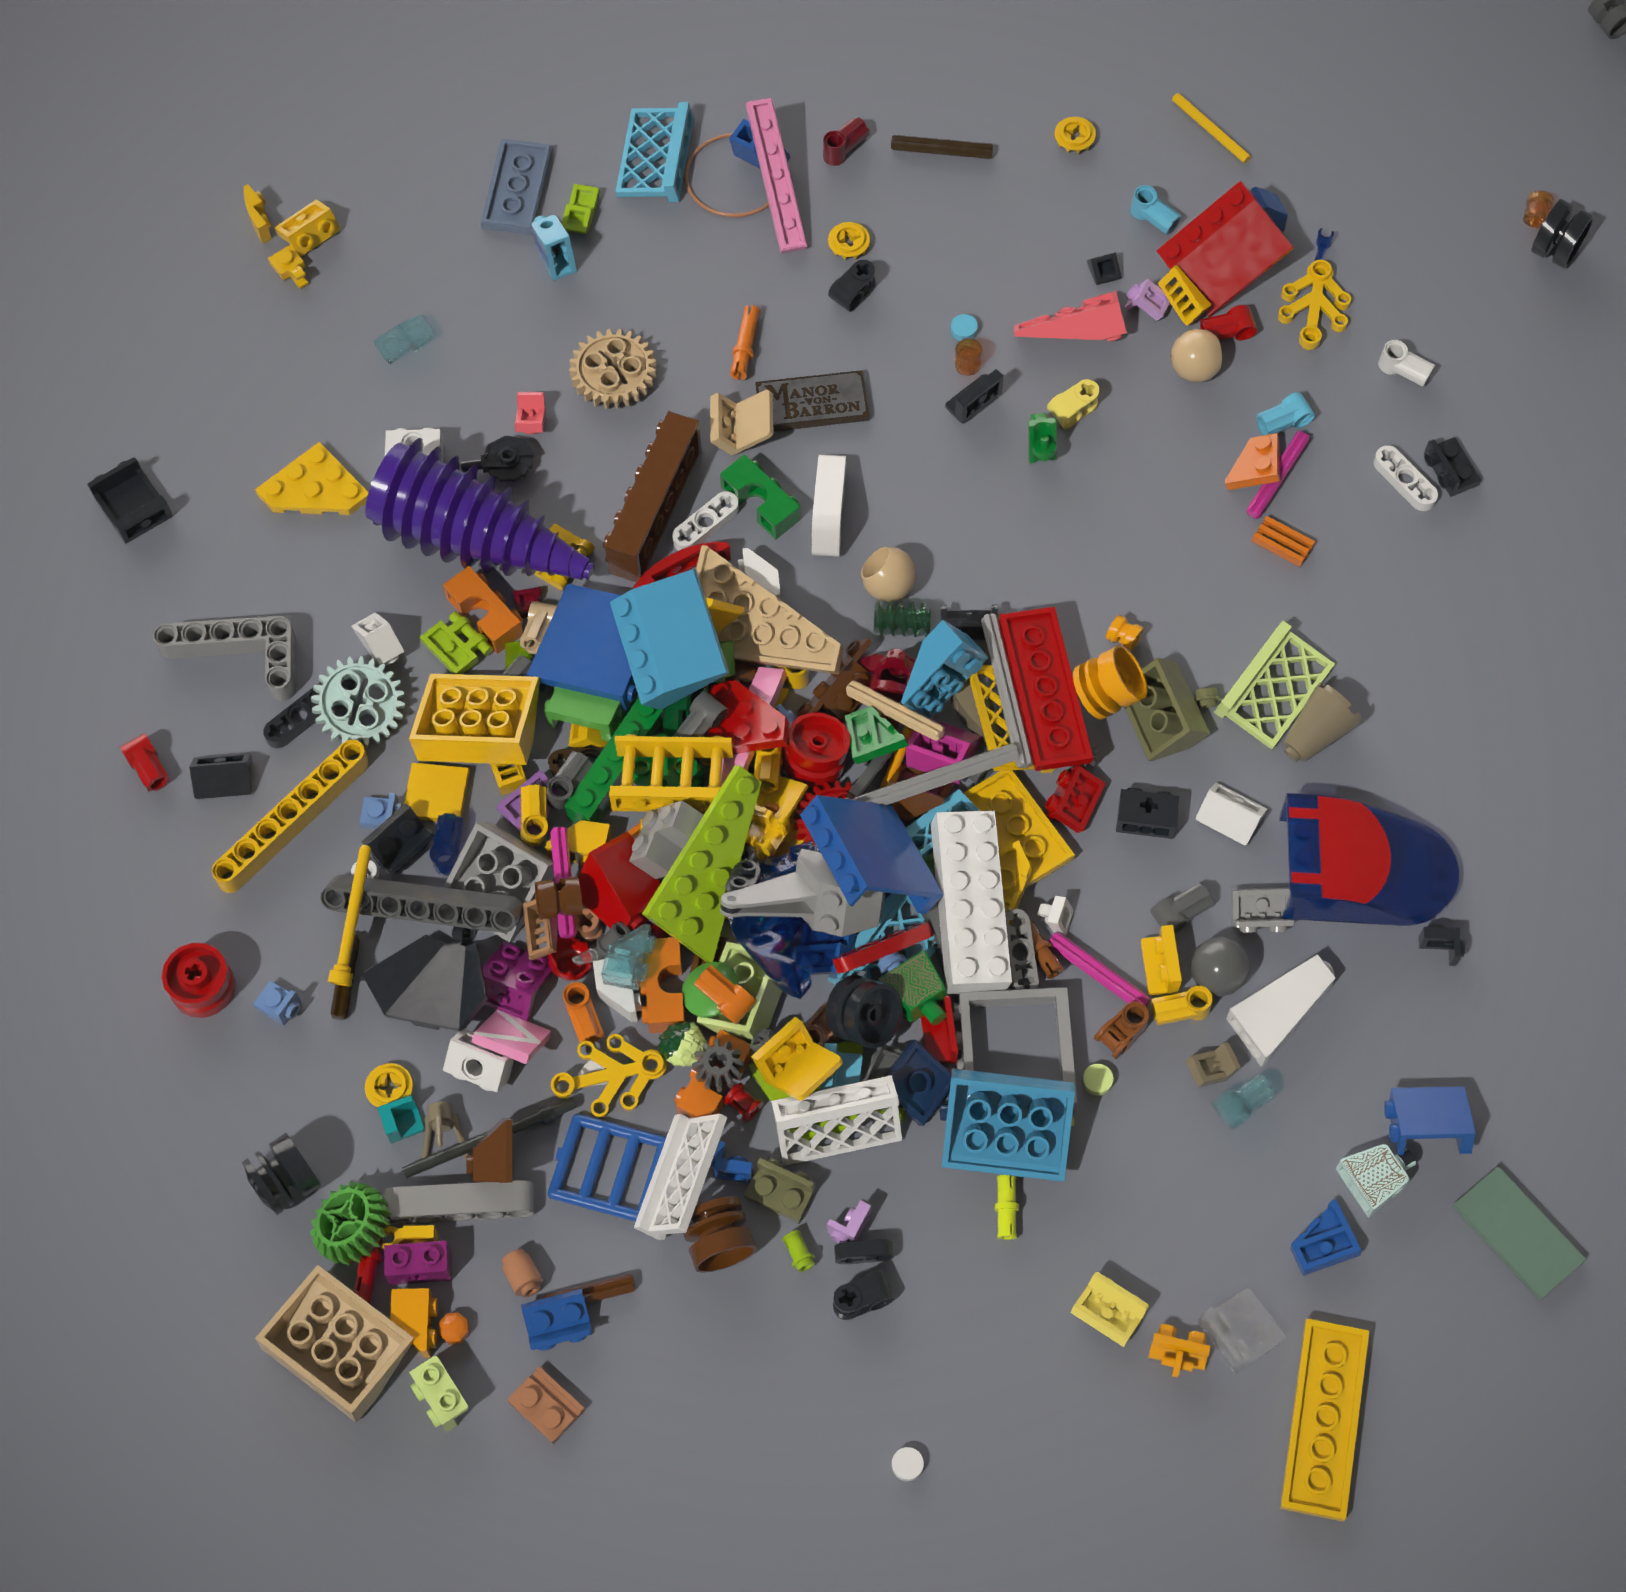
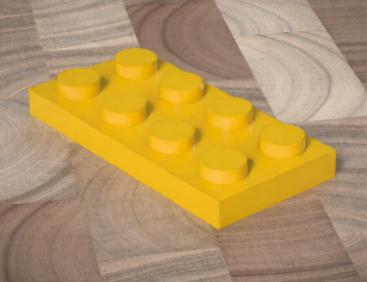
M1013 770L999 771L963 793L980 811H995L999 850L1018 840L1021 843L1033 868L1026 888L1074 860L1075 854Z

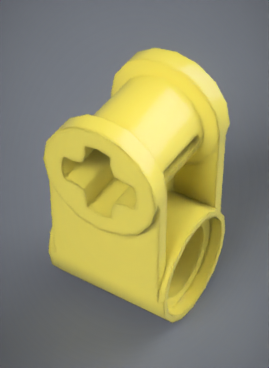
M1081 380L1065 392L1056 395L1048 403L1047 410L1055 417L1063 429H1068L1080 419L1096 410L1099 386L1093 380Z

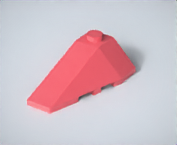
M1116 291L1083 300V305L1079 308L1068 306L1061 308L1052 318H1050V315H1042L1014 325L1015 337L1106 339L1107 341H1114L1120 339L1122 334L1127 333Z

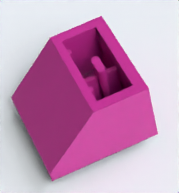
M931 718V720L945 727L944 736L939 741H934L914 730L908 741L909 746L905 747L906 765L927 773L973 757L982 740V736ZM962 779L954 781V783L960 784Z

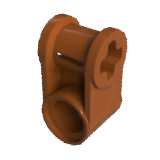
M1141 1002L1128 1003L1098 1030L1094 1040L1097 1042L1101 1041L1113 1052L1112 1056L1118 1059L1146 1030L1149 1018L1147 1007ZM1136 1014L1143 1021L1133 1024L1128 1021L1127 1016Z

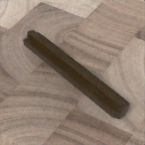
M892 135L891 149L896 151L991 159L993 155V144L905 135Z

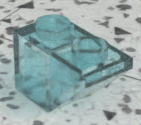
M643 924L608 946L601 972L603 984L639 991L641 981L645 982L648 975L649 964H646L647 954H652L655 947L656 937L652 936L650 925Z

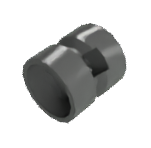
M1624 0L1592 1L1588 12L1596 23L1600 24L1601 29L1610 39L1618 38L1626 33V4H1624Z

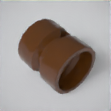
M577 876L560 878L556 884L553 880L535 882L536 906L540 920L557 918L559 913H563L564 916L582 914V896Z

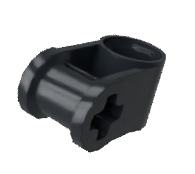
M868 260L856 261L832 284L828 296L847 311H854L876 286L874 265Z
M874 1270L859 1279L838 1287L834 1292L833 1310L838 1318L852 1320L892 1303L895 1298L882 1270ZM846 1298L848 1302L853 1301L852 1306L848 1307L846 1303H842V1299Z

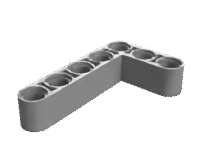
M283 616L165 623L159 625L153 632V640L163 657L169 659L265 653V681L272 697L277 701H286L295 694L296 636L290 621ZM285 631L283 635L276 636L279 632ZM258 633L256 636L248 638L251 634ZM229 635L228 638L221 640L223 636ZM201 637L198 641L193 642V639ZM173 639L171 642L165 643V641ZM286 656L283 660L276 661L277 658ZM285 681L283 685L275 686L277 683Z

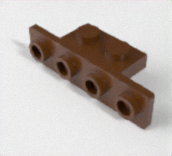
M869 638L859 641L856 639L849 644L845 650L847 655L841 661L839 674L830 673L831 675L826 681H822L815 687L812 692L814 697L809 703L805 702L797 710L796 715L798 717L811 712L817 713L822 707L829 715L838 718L842 723L846 721L845 715L851 714L860 703L847 696V685L852 680H855L870 688L872 676L857 663L872 643Z

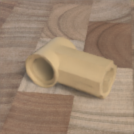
M532 601L530 604L527 618L528 623L520 639L521 647L527 650L528 653H537L557 605Z

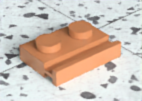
M540 1366L507 1399L508 1403L553 1445L571 1427L578 1416L585 1411V1408Z

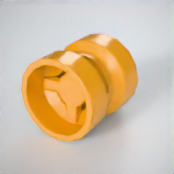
M1119 614L1110 625L1105 638L1112 643L1119 642L1132 652L1140 641L1144 628L1138 624H1128L1127 618Z

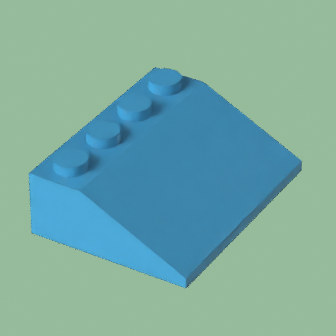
M692 569L634 588L610 601L641 705L662 710L729 674L696 570Z
M952 1069L941 1167L1064 1182L1075 1096L1074 1082Z

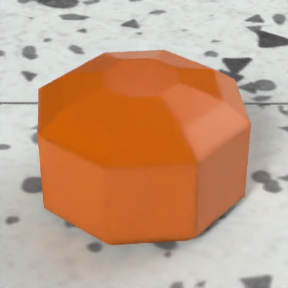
M459 1312L447 1313L438 1323L439 1335L449 1345L462 1344L470 1334L469 1322Z

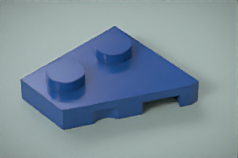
M1336 1199L1328 1204V1208L1308 1225V1229L1303 1234H1300L1291 1243L1290 1247L1303 1276L1361 1256L1362 1251Z

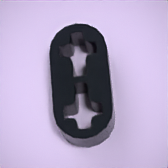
M887 1239L836 1244L834 1246L835 1262L837 1264H859L891 1260L894 1258L893 1242Z

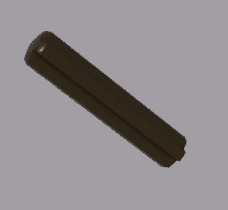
M356 935L349 963L353 979L360 943ZM353 979L351 986L335 984L330 1012L332 1018L340 1020L347 1018Z

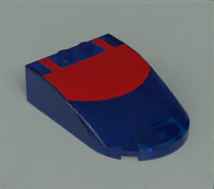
M1286 794L1279 815V821L1287 822L1290 895L1283 911V919L1411 926L1434 919L1437 914L1451 903L1459 883L1458 862L1450 845L1434 829L1408 817L1355 800L1312 794Z

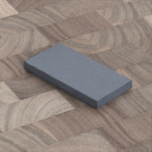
M501 139L480 223L481 229L533 235L531 224L538 214L553 151L552 145Z

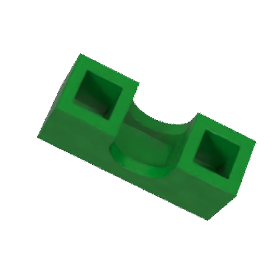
M744 454L720 473L721 488L724 491L734 493L738 498L739 505L750 497H759L765 501L756 508L757 522L775 540L800 521V504L793 495L788 496L775 478H769L756 460L751 461Z

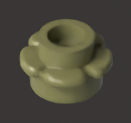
M1210 687L1195 690L1194 699L1196 704H1199V708L1205 709L1216 707V702L1221 700V696H1218L1217 688Z

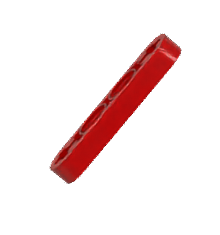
M925 921L853 949L832 959L836 972L840 974L859 968L933 936L929 921Z

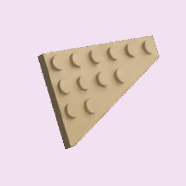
M701 546L696 571L704 596L745 607L743 614L717 633L719 641H734L735 660L839 674L844 650L843 645L708 546Z

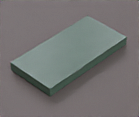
M1499 1166L1452 1206L1539 1301L1587 1260Z

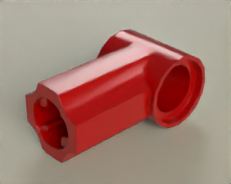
M1244 304L1231 308L1226 314L1200 319V329L1208 330L1216 335L1219 340L1234 337L1236 340L1243 341L1250 339L1257 333V327L1248 305Z
M145 733L120 746L131 768H135L148 792L158 791L166 786L170 778L158 760V754Z

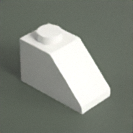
M376 612L351 626L370 656L379 665L383 663L389 665L399 658L398 655L404 652L390 624Z

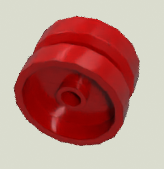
M811 712L799 716L790 725L787 746L784 747L783 766L786 772L795 781L802 782L810 787H823L824 782L828 784L834 783L841 777L845 767L846 756L850 747V733L841 721L831 715Z
M190 943L180 946L169 955L163 965L161 978L165 991L177 1008L190 1017L206 1018L216 1015L228 1006L234 996L236 983L231 968L217 948L206 943Z

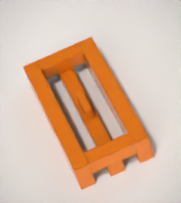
M1269 516L1265 517L1252 538V542L1301 567L1315 544L1314 540ZM1263 534L1277 540L1278 543L1266 538ZM1285 547H1290V548H1292L1293 550H1295V551L1301 553V555H1298V554H1296L1295 552H1293V551H1291V550H1289V549H1287V548H1285Z

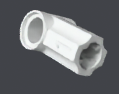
M1399 340L1388 341L1378 361L1379 368L1384 373L1389 375L1397 373L1422 387L1426 384L1435 367L1434 364L1409 352L1406 344Z

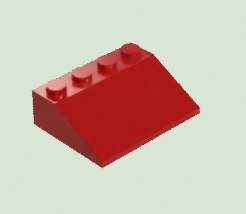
M1240 180L1156 251L1170 270L1177 265L1211 303V306L1205 311V314L1211 317L1291 252L1294 247L1251 190Z

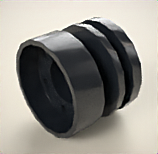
M287 1133L269 1143L274 1156L272 1159L268 1160L259 1151L255 1153L262 1164L257 1169H255L248 1158L241 1162L244 1166L248 1182L263 1204L272 1209L276 1215L283 1212V1209L276 1200L282 1195L289 1206L294 1204L289 1192L292 1188L295 1187L305 1197L321 1186L319 1180Z

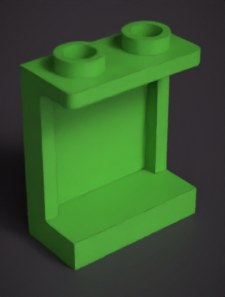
M555 686L551 699H547L544 705V715L547 717L549 727L555 728L559 720L600 730L602 741L607 742L627 713L622 710L620 701Z

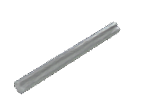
M986 614L981 619L1010 741L1017 746L1019 751V759L1015 760L1016 766L1018 768H1028L1033 763L999 620L996 614Z
M1011 743L855 797L854 800L888 805L1018 760L1019 751L1017 746Z

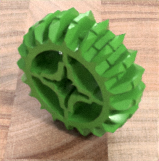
M351 1181L348 1186L340 1184L338 1192L330 1190V1197L327 1200L321 1199L323 1205L320 1209L314 1210L317 1218L310 1221L314 1228L309 1233L313 1238L312 1243L324 1258L339 1265L343 1263L350 1266L353 1261L361 1263L363 1255L371 1257V1250L374 1247L380 1248L378 1242L380 1238L387 1237L384 1229L391 1226L387 1218L392 1213L387 1208L389 1203L380 1195L381 1193L377 1189L362 1182L358 1184Z

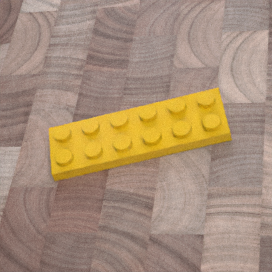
M1307 1318L1305 1320L1280 1509L1342 1522L1346 1520L1369 1330Z

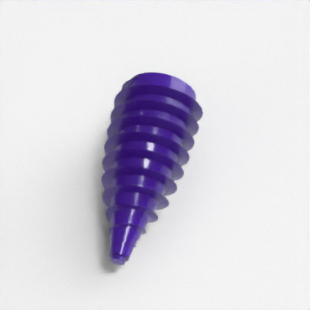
M418 438L410 446L401 442L395 444L378 467L368 492L365 514L367 519L373 521L374 525H382V533L385 540L390 542L401 536L402 544L406 549L414 548L420 544L421 551L425 556H431L440 550L441 559L445 563L455 560L460 555V562L463 568L472 567L481 560V569L484 573L492 572L501 564L505 576H510L519 568H523L527 576H532L537 571L547 572L549 576L557 574L579 580L584 578L588 580L591 577L595 564H592L589 558L558 537L559 532L554 534L543 525L545 515L537 520L528 513L529 499L518 507L512 501L513 488L509 487L502 494H499L495 491L494 475L490 476L484 483H481L477 480L478 468L476 465H473L466 473L459 470V456H454L445 464L441 461V447L434 448L427 455L423 453V439Z

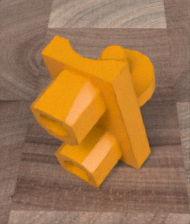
M1161 1324L1158 1332L1154 1333L1148 1358L1160 1360L1161 1365L1172 1367L1171 1376L1176 1378L1179 1376L1180 1369L1192 1372L1193 1368L1204 1371L1211 1347L1206 1344V1334L1192 1331L1189 1332L1188 1339L1184 1340L1176 1338L1177 1329L1174 1326Z

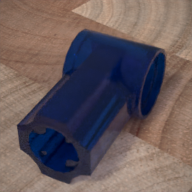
M444 813L443 815H438L434 844L429 851L435 871L443 876L450 875L459 854L464 819L455 814ZM443 855L451 856L447 861H438Z

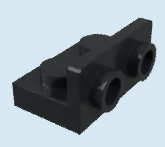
M997 369L989 375H981L947 401L945 408L963 424L1002 394L1004 375Z
M1455 437L1438 444L1435 439L1428 441L1424 452L1425 462L1429 467L1433 468L1439 485L1446 489L1450 497L1480 485L1482 479Z
M404 804L367 836L362 843L370 846L371 855L379 866L394 874L405 867L415 854L425 849L435 835L422 824L412 808Z

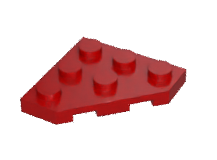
M737 680L709 684L708 693L726 706L728 713L716 728L711 729L706 734V737L722 736L732 738L734 754L787 746L789 722L786 716Z

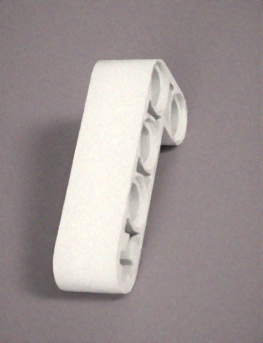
M818 456L812 515V555L840 557L846 456Z

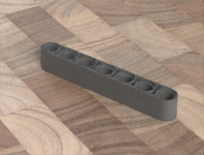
M337 875L329 882L320 896L324 907L332 911L347 913L354 876ZM366 878L363 894L368 896V898L364 895L362 896L359 911L361 915L506 933L512 931L522 917L523 906L522 902L513 896ZM504 912L510 914L511 917L505 915Z

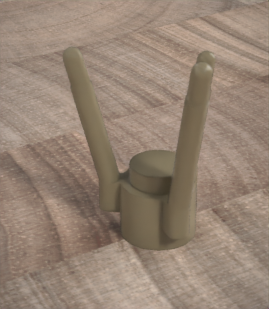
M439 1101L428 1105V1117H425V1135L421 1159L429 1156L432 1130L436 1132L437 1147L443 1146V1132L450 1130V1125L454 1128L458 1143L460 1144L465 1141L459 1125L458 1113H452L451 1103ZM470 1153L463 1155L465 1162L466 1156H470Z

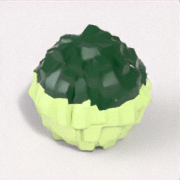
M686 1021L668 1025L667 1029L658 1037L660 1040L658 1048L664 1060H667L674 1066L682 1067L692 1066V1063L697 1061L694 1055L695 1052H703L704 1042L707 1043L699 1027L694 1022L689 1023Z

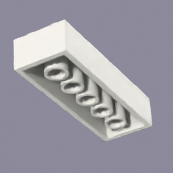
M995 811L936 812L931 822L936 882L943 893V896L938 900L946 994L1007 990L1012 983Z

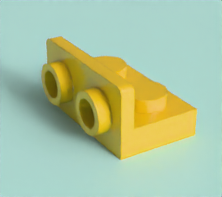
M316 199L274 227L278 236L288 242L295 252L302 257L339 232L340 226L331 209Z
M1164 925L1160 928L1159 936L1142 938L1140 942L1147 990L1150 996L1178 993L1182 982L1173 925Z

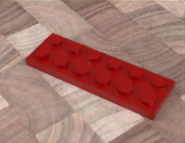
M1055 607L999 614L998 620L1035 771L1092 763L1093 755Z

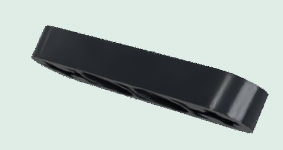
M346 679L349 680L348 685L341 683V686L346 690H353L357 686V683L352 679ZM313 688L265 725L263 735L268 745L273 748H282L316 723V718L321 714L312 713V708L319 704L311 702V696L319 695V693L315 692ZM305 711L307 713L306 719L302 722L293 721L292 717L295 712ZM285 721H288L290 727L292 728L291 730H289L288 725H285ZM277 730L282 732V736L278 738L276 735L273 736L272 732Z

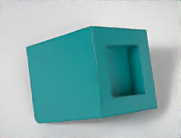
M412 1095L377 1107L385 1133L391 1144L424 1132L425 1128Z

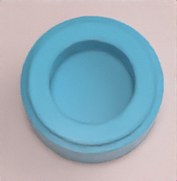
M960 314L954 317L951 322V335L954 339L961 342L972 340L977 334V321L968 314Z

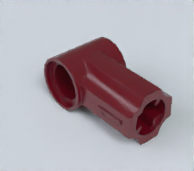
M859 117L852 118L839 130L829 131L824 135L823 159L827 164L832 166L842 164L846 159V154L869 136V129L865 121Z

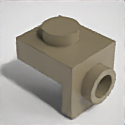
M1228 1042L1222 1043L1214 1051L1192 1055L1185 1061L1198 1088L1225 1082L1240 1069L1237 1057Z

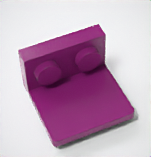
M503 942L482 967L488 1000L484 1005L528 1021L532 1016L535 995L552 973L549 968L548 959L541 957L530 960L528 951Z

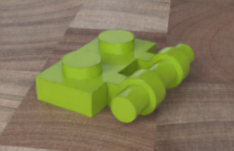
M454 611L449 616L453 623L448 627L440 620L421 635L420 640L452 674H463L479 662L478 657L474 653L476 650H480L487 656L493 651V647L487 642L488 638L483 633H478L472 627V622L466 616L462 617L457 611ZM464 634L469 640L464 643L458 635Z

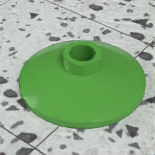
M709 962L698 966L688 975L682 987L683 1003L689 1012L704 1018L721 1014L716 1007L717 1005L697 989L694 983L711 964L734 985H739L737 975L728 965L720 962Z

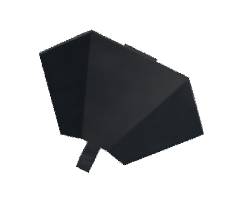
M454 926L451 943H445L426 934L361 973L383 1014L388 1018L409 1021L415 1026L439 1030L440 1027L456 1031H462L467 1028L488 1000L478 945L476 943L468 945L473 938L474 931Z

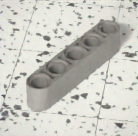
M515 1180L512 1183L477 1182L390 1187L384 1190V1198L389 1203L387 1208L392 1213L387 1218L390 1224L525 1218L534 1215V1183L531 1181Z

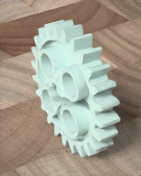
M363 656L359 657L358 663H353L352 658L348 657L347 665L345 666L341 661L337 660L336 670L329 666L327 667L328 677L319 675V681L323 685H314L313 690L320 694L311 696V702L319 704L312 708V713L321 714L316 718V724L325 723L322 729L323 734L329 731L333 732L331 741H335L338 737L342 738V743L347 740L363 741L365 748H368L369 740L373 739L378 745L380 744L379 735L382 734L386 738L390 737L388 727L394 730L397 729L398 725L393 719L402 720L403 714L397 710L404 709L405 703L397 700L404 697V691H396L401 682L400 680L391 682L394 672L383 673L385 664L383 663L376 668L374 667L373 658L369 661L368 665L364 664ZM346 679H352L357 683V686L353 690H346L341 686V683ZM367 679L368 684L363 693V704H360L354 724L349 725L348 721L353 712L354 701L358 698L363 680ZM379 688L384 692V696L376 700L369 696V691ZM337 705H343L347 708L348 712L346 715L339 717L332 713V709ZM369 714L374 717L375 722L370 726H365L361 724L359 718L362 715Z

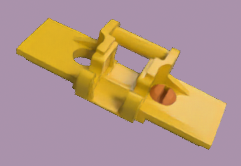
M780 776L779 789L773 791L772 794L761 793L759 795L752 816L754 821L748 831L745 843L757 849L759 852L758 863L760 865L773 858L790 831L791 825L788 818L807 790V784Z

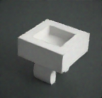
M1055 896L1052 905L1040 904L1037 915L1043 916L1042 923L1048 924L1053 933L1060 932L1066 937L1074 910L1066 897Z

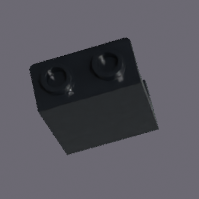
M135 457L119 463L117 467L105 474L96 476L87 484L94 499L125 544L173 517L166 500L162 495H159Z

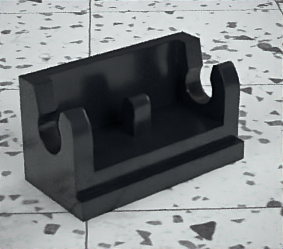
M997 604L992 605L991 610L947 611V605H941L940 610L941 621L944 620L966 633L972 640L986 639L981 622L984 615L996 614L998 617Z

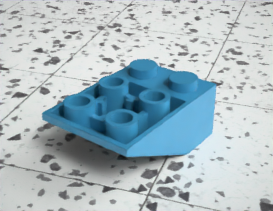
M942 620L921 644L901 703L931 719L933 715L938 714L942 710L943 705L952 695L962 689L963 684L969 677L981 669L983 663L989 657L969 635Z

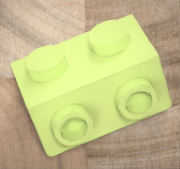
M433 1356L409 1372L415 1381L410 1387L419 1401L426 1399L431 1409L426 1413L434 1426L437 1428L442 1425L445 1431L449 1432L458 1426L454 1418L467 1411L469 1406L439 1358Z

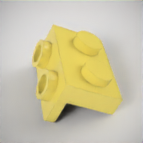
M1095 1272L1070 1313L1124 1347L1143 1319L1149 1305L1136 1295L1114 1283L1111 1279L1099 1272Z

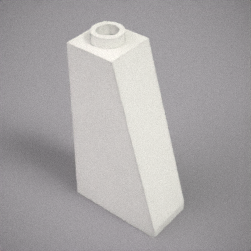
M1318 954L1229 1010L1226 1020L1261 1067L1268 1063L1331 989L1335 980L1334 970L1327 961H1322Z

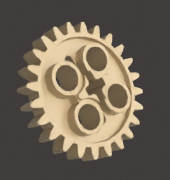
M607 329L604 336L597 331L596 339L588 335V344L578 343L580 351L573 350L574 359L569 360V373L572 386L576 387L578 395L584 394L585 402L593 398L595 407L600 402H604L605 409L609 407L610 403H614L615 408L619 409L620 402H624L629 407V399L632 398L639 402V393L647 395V387H653V379L656 378V359H654L653 350H649V343L642 344L640 335L633 339L632 331L623 336L621 329L617 330L616 335L612 334L610 329Z

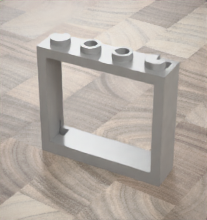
M1067 987L959 992V1002L953 1003L954 1021H960V1031H955L957 1048L962 1049V1060H957V1069L974 1071L970 1008L1054 1004L1060 1081L1074 1082L1073 1112H1075L1077 1092Z

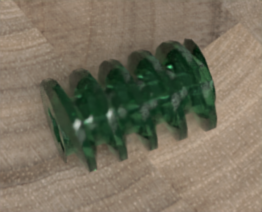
M877 600L874 609L873 634L875 629L878 628L880 635L884 636L887 628H889L891 635L895 637L898 629H901L903 637H907L909 630L912 629L914 637L918 638L921 630L924 631L925 637L930 634L931 608L927 610L925 602H922L919 610H916L914 602H910L908 608L905 609L902 601H899L896 609L893 608L891 601H888L885 608H882L880 600Z

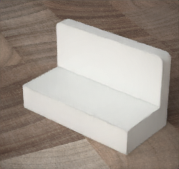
M1216 782L1209 789L1197 813L1196 820L1243 845H1247L1268 809Z

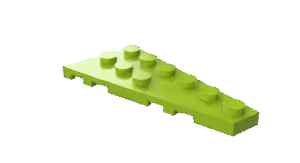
M739 765L733 767L642 915L707 963L713 962L725 916L720 912L721 896L725 893V885L734 866L741 860L762 783Z

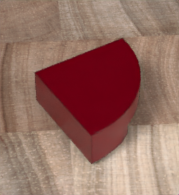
M541 587L513 591L516 611L522 619L528 617L532 601L541 602Z

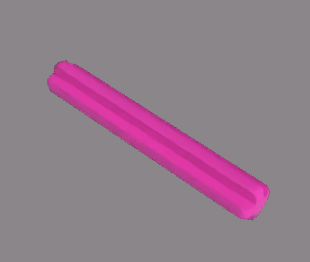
M1302 431L1296 432L1280 457V482L1262 484L1247 507L1246 513L1248 516L1254 519L1260 518L1307 446L1310 439L1308 434Z
M554 827L550 832L555 884L559 882L560 878L572 877L568 830L566 827ZM563 913L558 914V927L561 938H573L576 935L575 915L564 916Z
M1055 932L1051 936L1049 941L1052 944L1053 950L1125 1002H1141L1147 1007L1150 998L1060 932Z

